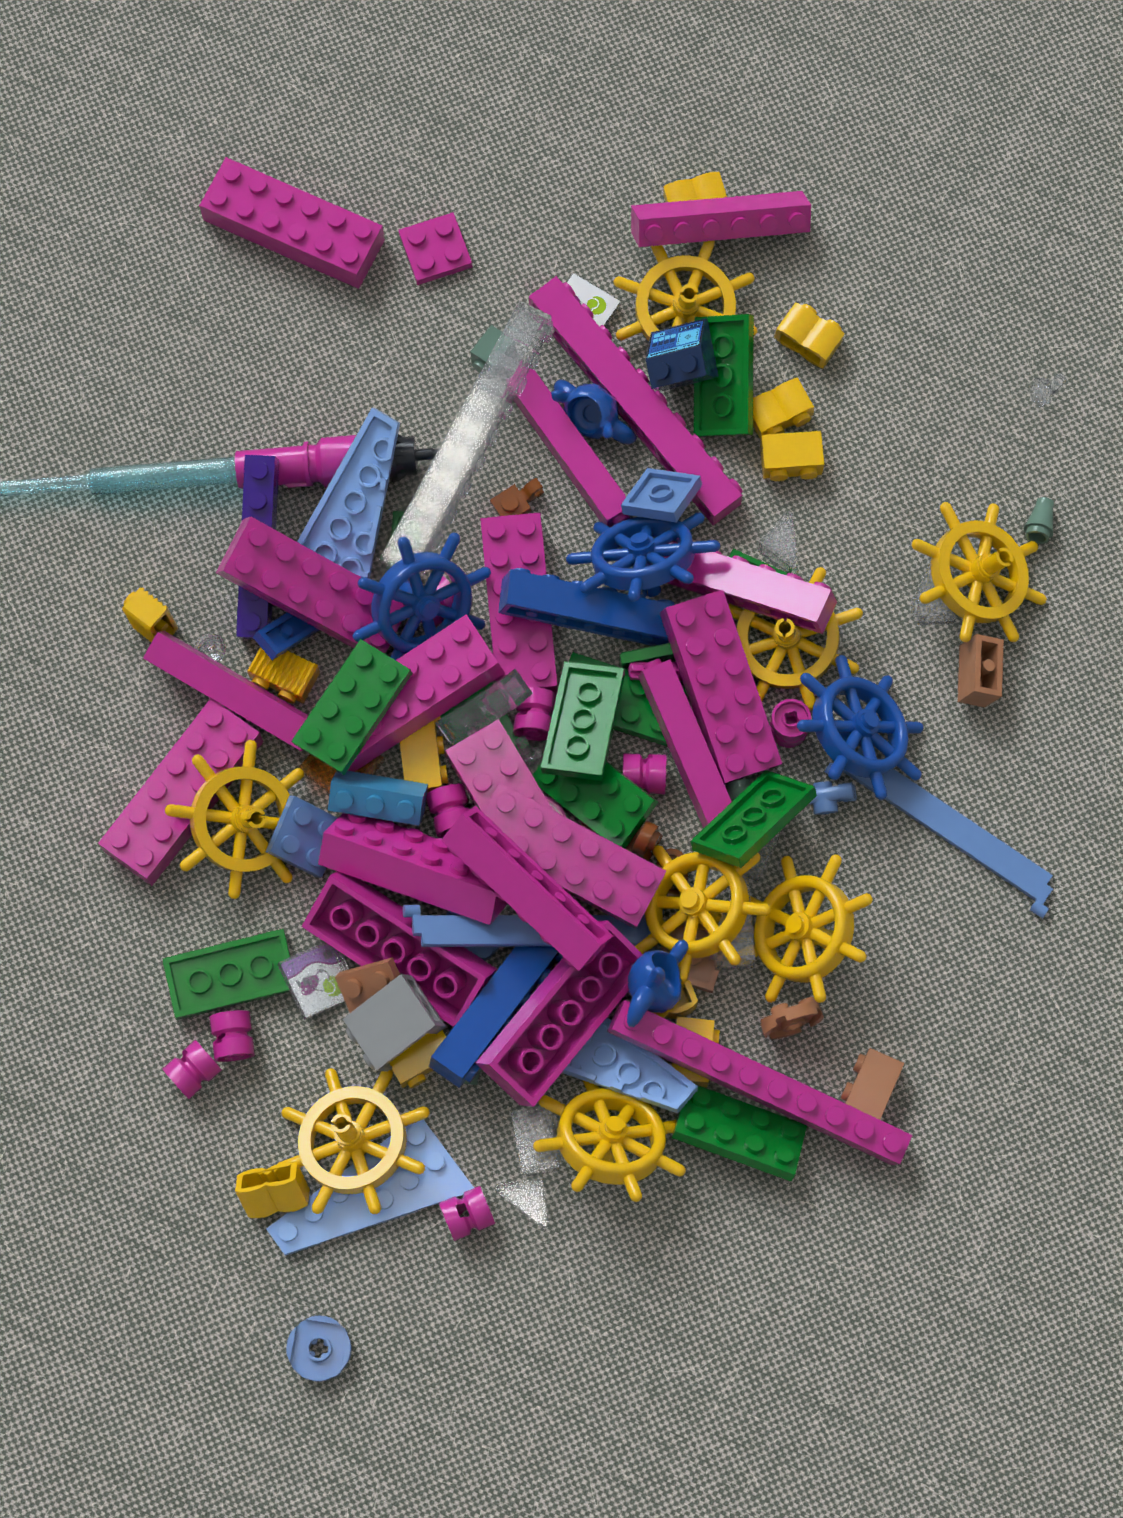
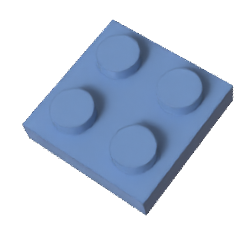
M647 468L622 502V512L624 515L677 522L701 488L700 475Z
M289 796L265 852L317 878H322L326 867L318 865L323 833L337 817L296 796Z

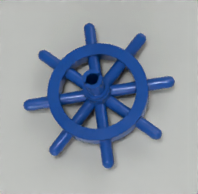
M700 512L693 514L682 522L679 520L677 522L634 517L617 523L612 527L602 522H596L593 529L600 536L595 541L591 551L570 553L567 555L566 561L570 565L588 563L593 565L595 575L581 583V592L589 593L604 584L614 589L629 591V600L635 602L639 600L641 590L643 595L655 597L661 593V585L674 579H678L685 584H691L694 581V576L687 569L692 564L695 554L716 552L720 549V543L717 540L693 542L690 530L702 524L705 518ZM610 561H616V562L613 563L612 565H610V564L607 563V562H610Z
M453 532L448 536L440 554L433 552L414 554L409 539L404 536L400 537L398 547L402 559L395 563L379 582L366 577L358 580L359 588L374 593L371 607L373 622L356 630L353 633V639L359 642L360 639L365 640L378 633L394 648L390 657L397 660L466 614L475 628L482 630L485 627V621L469 614L472 605L471 586L489 578L491 575L490 568L482 567L466 575L458 565L451 561L460 542L458 533ZM432 570L423 587L419 572ZM444 572H446L452 583L436 590ZM454 595L451 608L440 604L441 601ZM392 600L403 603L404 607L390 613ZM436 616L445 618L436 628L433 618ZM409 618L401 635L396 634L392 626ZM420 622H422L425 635L413 637Z
M838 655L835 663L840 679L832 682L829 686L824 687L809 673H803L800 676L801 683L814 693L817 698L813 706V720H799L797 729L801 732H816L821 746L834 761L828 771L830 779L837 780L843 770L859 777L870 778L876 798L884 800L887 797V790L882 775L894 767L900 768L913 780L921 778V771L905 757L908 748V734H919L923 731L924 726L920 722L905 721L900 708L888 694L893 684L891 676H883L878 685L864 678L852 677L846 656ZM845 695L849 708L836 696ZM859 699L867 703L864 709H862ZM833 711L843 720H834ZM878 733H887L888 742ZM859 745L861 746L863 756L855 751ZM874 747L885 755L884 759L877 760Z

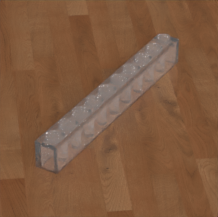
M522 301L518 302L379 560L383 568L389 570L402 559L398 547L400 537L404 536L409 539L414 554L432 552V550L436 551L441 545L444 537L441 534L446 524L450 525L455 519L458 511L456 505L460 498L464 499L469 493L472 485L470 479L474 472L478 473L483 467L486 459L484 453L488 446L492 447L497 441L500 432L497 430L502 420L507 421L513 410V404L511 403L516 394L521 395L527 384L525 377L530 368L534 370L541 358L539 351L543 344H548L553 337L555 328L553 327L551 315ZM427 570L419 572L420 577H422Z

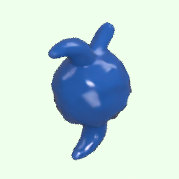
M562 379L554 383V391L551 392L552 399L555 402L564 403L565 413L582 436L592 439H599L601 437L605 439L613 438L626 445L636 441L637 437L634 431L618 419L619 409L615 397L611 396L603 387L595 383L575 387Z
M679 940L673 946L670 953L660 950L645 952L631 966L628 975V990L632 996L627 1014V1024L629 1027H635L647 1010L663 1013L672 1009L681 999L682 980L678 964L688 951V943L685 940Z

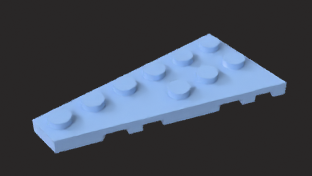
M371 408L297 541L352 573L369 579L400 427L398 421L376 408Z
M608 1017L562 1072L677 1114L698 1091L696 1084L658 1055L607 1032L612 1021Z
M423 1119L405 1126L407 1144L404 1155L422 1162L425 1165V1171L419 1175L398 1167L386 1182L375 1188L381 1204L380 1213H370L363 1193L341 1194L333 1192L324 1211L320 1214H315L312 1211V1204L320 1191L319 1189L309 1196L308 1206L298 1211L286 1213L266 1228V1230L286 1256L322 1244V1242L417 1212L454 1196H462L464 1192L474 1187ZM391 1136L379 1145L388 1148ZM368 1153L364 1155L369 1170L382 1160ZM354 1164L345 1169L342 1176H357Z

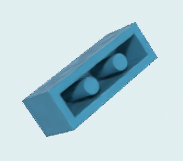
M336 771L331 781L328 811L419 826L425 813L428 784L347 771L345 775H342Z

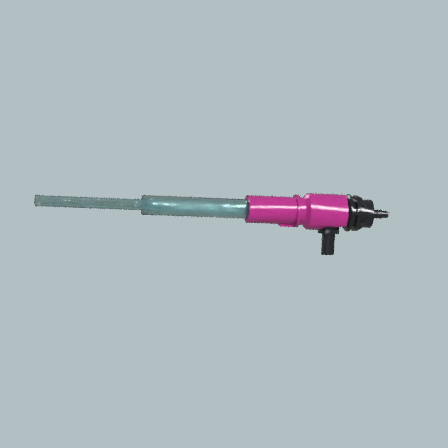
M398 434L390 472L392 482H399L406 475H418V461L441 458V449H417L415 436L403 437ZM356 435L324 437L316 445H310L309 441L303 442V446L236 451L235 457L90 468L88 475L0 482V496L90 489L91 494L96 495L237 483L239 488H243L245 455L276 456L280 460L278 485L297 488L313 486L314 482H320L327 488Z

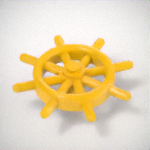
M703 241L698 257L681 255L668 258L663 245L650 246L658 264L647 272L641 283L621 276L613 280L617 288L637 295L635 301L637 322L617 330L616 338L618 340H625L642 332L649 341L651 332L659 331L656 326L672 318H675L672 327L686 322H693L695 317L735 315L736 298L734 291L753 283L755 277L749 272L729 281L724 272L709 261L715 241ZM676 272H692L688 284L682 287ZM665 276L673 295L654 289L653 286ZM703 276L715 285L714 288L697 295ZM721 297L723 314L705 308L702 305ZM648 299L666 305L668 308L649 315ZM754 326V336H755V335L757 334V328Z
M943 502L940 505V511L950 530L939 539L935 546L921 539H914L911 543L915 551L931 557V576L934 588L923 592L919 597L920 602L928 604L941 598L952 612L963 618L959 635L962 642H969L971 640L975 623H991L999 621L1008 640L1012 643L1019 640V633L1009 614L1013 613L1024 599L1038 605H1044L1047 601V597L1043 593L1028 587L1029 573L1025 557L1038 550L1037 542L1030 541L1018 546L1006 531L996 526L999 514V506L996 503L988 506L985 521L974 520L960 523L951 504ZM968 537L980 539L978 553L974 550ZM956 542L966 559L951 553ZM991 546L997 550L993 554H990ZM950 566L961 570L962 574L952 578ZM1005 567L1008 569L1009 578L1000 575L1001 570ZM966 585L970 587L968 598L959 590ZM993 585L1008 591L1003 603ZM982 591L991 607L979 605Z
M823 567L816 568L809 583H822L826 576V570ZM728 603L732 617L738 620L736 629L751 673L759 680L756 688L761 702L770 686L781 689L799 688L804 704L808 706L810 711H813L816 700L814 693L801 683L800 676L803 673H809L818 680L828 671L831 665L836 666L835 659L839 655L837 653L840 643L839 626L860 619L863 616L862 609L857 607L838 614L832 613L824 630H827V640L824 648L805 639V637L817 634V632L796 626L788 618L787 621H784V618L780 620L775 619L776 624H773L758 617L759 613L747 609L743 610ZM751 627L772 636L749 644ZM775 648L766 668L753 656ZM799 649L819 659L805 670ZM786 653L794 674L777 673ZM847 659L851 674L858 673L859 665Z
M248 740L245 743L242 767L228 768L216 774L201 755H194L192 763L205 779V782L196 793L191 806L169 804L165 807L167 816L190 819L191 833L198 847L181 861V870L188 872L205 857L216 866L229 870L228 895L231 899H237L240 896L243 872L260 870L270 865L284 883H290L293 879L292 873L281 859L265 852L269 843L257 828H276L290 796L287 790L304 777V771L301 768H295L279 781L272 774L255 768L257 743L254 740ZM241 779L239 800L237 802L225 787V784ZM253 782H256L263 786L267 792L251 804ZM214 794L218 796L228 811L207 809ZM275 801L279 818L262 816L265 814L263 810ZM206 821L226 823V825L210 837ZM235 834L231 857L223 853L218 847ZM248 836L261 854L253 858L244 859Z
M655 846L652 852L663 867L662 869L666 870V873L645 911L646 924L651 933L635 947L644 954L660 943L667 950L671 951L679 940L671 937L670 933L686 921L683 940L688 943V951L678 964L681 983L688 979L692 958H703L722 951L731 965H738L741 962V957L731 942L741 931L747 915L767 916L771 912L769 904L749 902L748 888L742 877L743 874L760 861V854L757 853L742 868L698 852L687 853L672 860L662 846ZM709 869L723 874L706 888ZM697 870L694 886L691 887L683 875ZM673 884L681 893L680 897L666 896ZM730 886L731 901L713 900ZM663 908L679 909L668 920L663 921ZM723 913H728L724 920L721 916H724ZM700 923L703 924L710 935L696 940Z
M837 854L830 857L821 878L812 875L797 876L793 859L790 856H784L781 859V866L785 881L777 885L764 901L749 896V902L769 904L771 912L767 916H756L754 925L755 944L740 950L738 954L741 957L740 963L759 956L763 964L775 974L765 994L767 1002L773 1003L776 1001L787 979L799 983L810 982L815 1001L823 1003L826 1000V992L822 978L831 973L845 956L859 963L866 960V953L851 945L854 934L853 912L869 906L873 901V897L865 893L849 900L845 893L832 883L842 863V858ZM814 891L805 910L801 894ZM826 896L832 905V909L817 915ZM789 901L793 911L791 915L781 911ZM776 922L785 926L784 931L774 935ZM834 922V931L828 930L824 927L825 925ZM790 942L781 960L775 948ZM816 945L825 949L818 958L814 947ZM802 947L806 965L792 967Z
M328 1068L325 1071V1078L330 1093L320 1098L309 1109L307 1114L291 1107L282 1109L281 1114L283 1118L301 1126L298 1135L299 1155L279 1163L296 1162L300 1168L305 1166L313 1179L322 1186L312 1204L313 1213H322L332 1193L336 1192L341 1194L363 1193L370 1213L378 1214L381 1211V1204L375 1188L386 1182L398 1167L419 1175L425 1171V1165L422 1162L404 1155L407 1144L405 1126L426 1119L430 1114V1110L422 1106L400 1115L391 1100L383 1095L393 1077L392 1070L388 1072L381 1071L371 1089L361 1086L342 1088L336 1070ZM364 1104L356 1121H353L348 1105ZM376 1108L388 1118L386 1121L366 1128ZM337 1111V1115L331 1120L334 1125L324 1122L331 1113ZM317 1132L335 1140L314 1148ZM391 1132L388 1148L370 1141ZM339 1153L329 1172L324 1170L317 1162ZM368 1153L382 1160L369 1170L364 1154ZM350 1158H352L357 1176L344 1177L342 1174Z
M584 1080L582 1081L586 1092L574 1097L567 1105L547 1095H543L538 1101L541 1107L560 1116L557 1128V1137L536 1140L533 1148L536 1152L560 1150L567 1163L579 1172L571 1183V1188L575 1192L582 1191L589 1179L605 1184H624L630 1199L633 1202H639L642 1199V1192L637 1181L649 1176L657 1167L678 1177L686 1173L685 1166L663 1155L666 1134L673 1133L676 1120L662 1122L658 1113L646 1102L610 1089L599 1088L598 1085ZM595 1110L599 1122L584 1114ZM608 1110H614L620 1113L618 1114V1116H610ZM631 1117L640 1124L637 1126L627 1127V1123L629 1122ZM574 1123L590 1132L573 1135L572 1125ZM649 1137L650 1148L633 1139ZM594 1145L595 1149L590 1155L581 1146ZM625 1150L640 1157V1159L629 1162Z

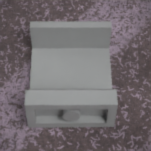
M405 974L397 976L343 1018L348 1027L346 1028L347 1035L354 1043L360 1045L364 1051L363 1059L367 1065L373 1070L386 1072L392 1069L390 1065L392 1060L427 1033L437 1034L446 1027L413 976Z

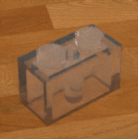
M541 1106L511 1111L522 1178L559 1171V1163L564 1162V1157L560 1150L536 1152L533 1148L536 1140L554 1137L553 1132L557 1131L558 1128L556 1114L553 1112L549 1113V1110Z

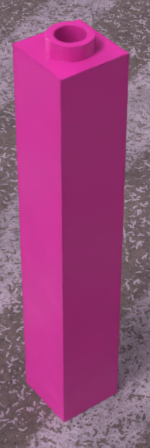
M530 366L507 381L508 394L600 522L612 527L617 523L630 519L631 515H624L621 504L626 498L625 494L560 404L552 399L551 392L533 367Z
M164 630L157 632L143 659L302 751L301 748L292 743V739L309 715Z
M659 658L643 665L645 670L638 675V678L703 828H705L732 801L671 660L661 662Z

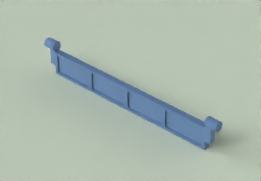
M860 747V748L858 749L857 753H859L860 755L863 756V753H862V750H861V747ZM830 762L827 768L825 769L824 772L826 774H828V771L833 764L832 762ZM895 769L882 775L887 790V797L884 800L1035 900L1030 911L1043 919L1049 910L1043 903L1053 890V888L1047 885L1053 876L1052 874ZM843 770L845 774L874 792L870 778L859 777Z
M403 905V917H411L413 936H421V947L552 946L545 943L539 933L529 923L522 921L518 915H498L492 924L488 925L462 915H420V905ZM592 915L597 921L608 920L634 946L651 933L646 924L645 915H643L635 929L610 915Z

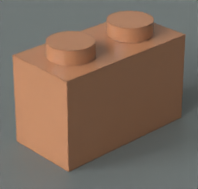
M975 634L969 642L959 645L957 702L985 708L1002 697L1003 639Z
M869 1048L866 1055L859 1054L853 1071L858 1074L853 1084L847 1082L840 1099L844 1100L845 1104L880 1120L905 1063Z

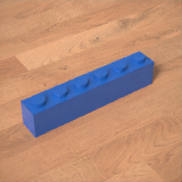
M524 568L511 569L502 579L498 609L500 614L650 646L669 643L660 612L666 607L674 605V602L671 600L661 599L656 601L646 599V596L641 594L639 600L633 602L629 600L628 594L619 593L611 587L596 588L589 593H583L580 590V585L584 581L568 582L560 580L556 575L546 574L541 576L531 574V571Z
M553 946L514 947L431 1056L429 1067L458 1088L465 1081L471 1083L481 1069L476 1064V1061L530 998L537 985H540L550 974L552 965L556 961L560 962L563 958L562 955Z

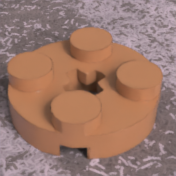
M808 997L789 1007L788 1003L772 1007L770 1009L772 1015L761 1019L760 1026L765 1038L769 1035L770 1039H780L802 1032L800 1027L808 1022L810 1027L815 1026L823 1020L824 1015L814 997Z

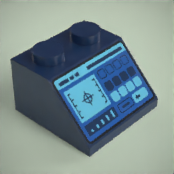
M707 318L651 332L646 356L651 389L666 391L719 377Z

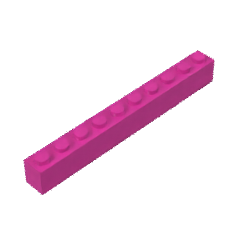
M555 276L529 296V309L593 384L600 385L611 396L615 397L618 403L619 415L666 471L700 475L702 486L692 499V502L714 526L741 505L742 488L735 479H728L723 473L724 468L715 456L710 457L706 453L702 440L696 434L691 435L685 428L686 423L681 415L677 412L672 413L667 407L668 403L664 395L659 390L654 391L651 389L646 374L640 368L636 370L633 367L628 353L621 346L619 348L616 347L611 341L612 336L607 328L603 325L599 326L593 320L594 315L586 304L583 303L581 305L576 300L572 287L567 282L562 283Z
M624 1000L619 1003L607 1032L887 1164H901L912 1138L911 1134L648 1010L635 1027H629L627 1024V1014L630 1002Z

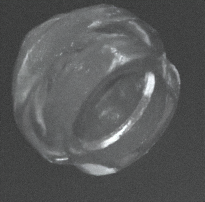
M209 633L199 638L195 649L219 662L225 656L226 644L219 635Z

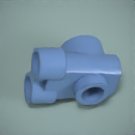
M831 781L814 783L813 786H815L817 796L809 804L813 805L814 815L838 812L837 802L857 801L855 784L850 782L832 786Z

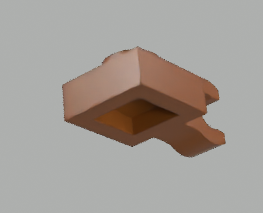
M537 478L529 481L520 491L514 484L492 498L490 504L499 516L528 514L532 511L528 503L544 493L542 490L543 486Z

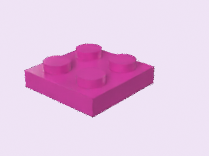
M454 212L398 230L417 285L472 268V261Z

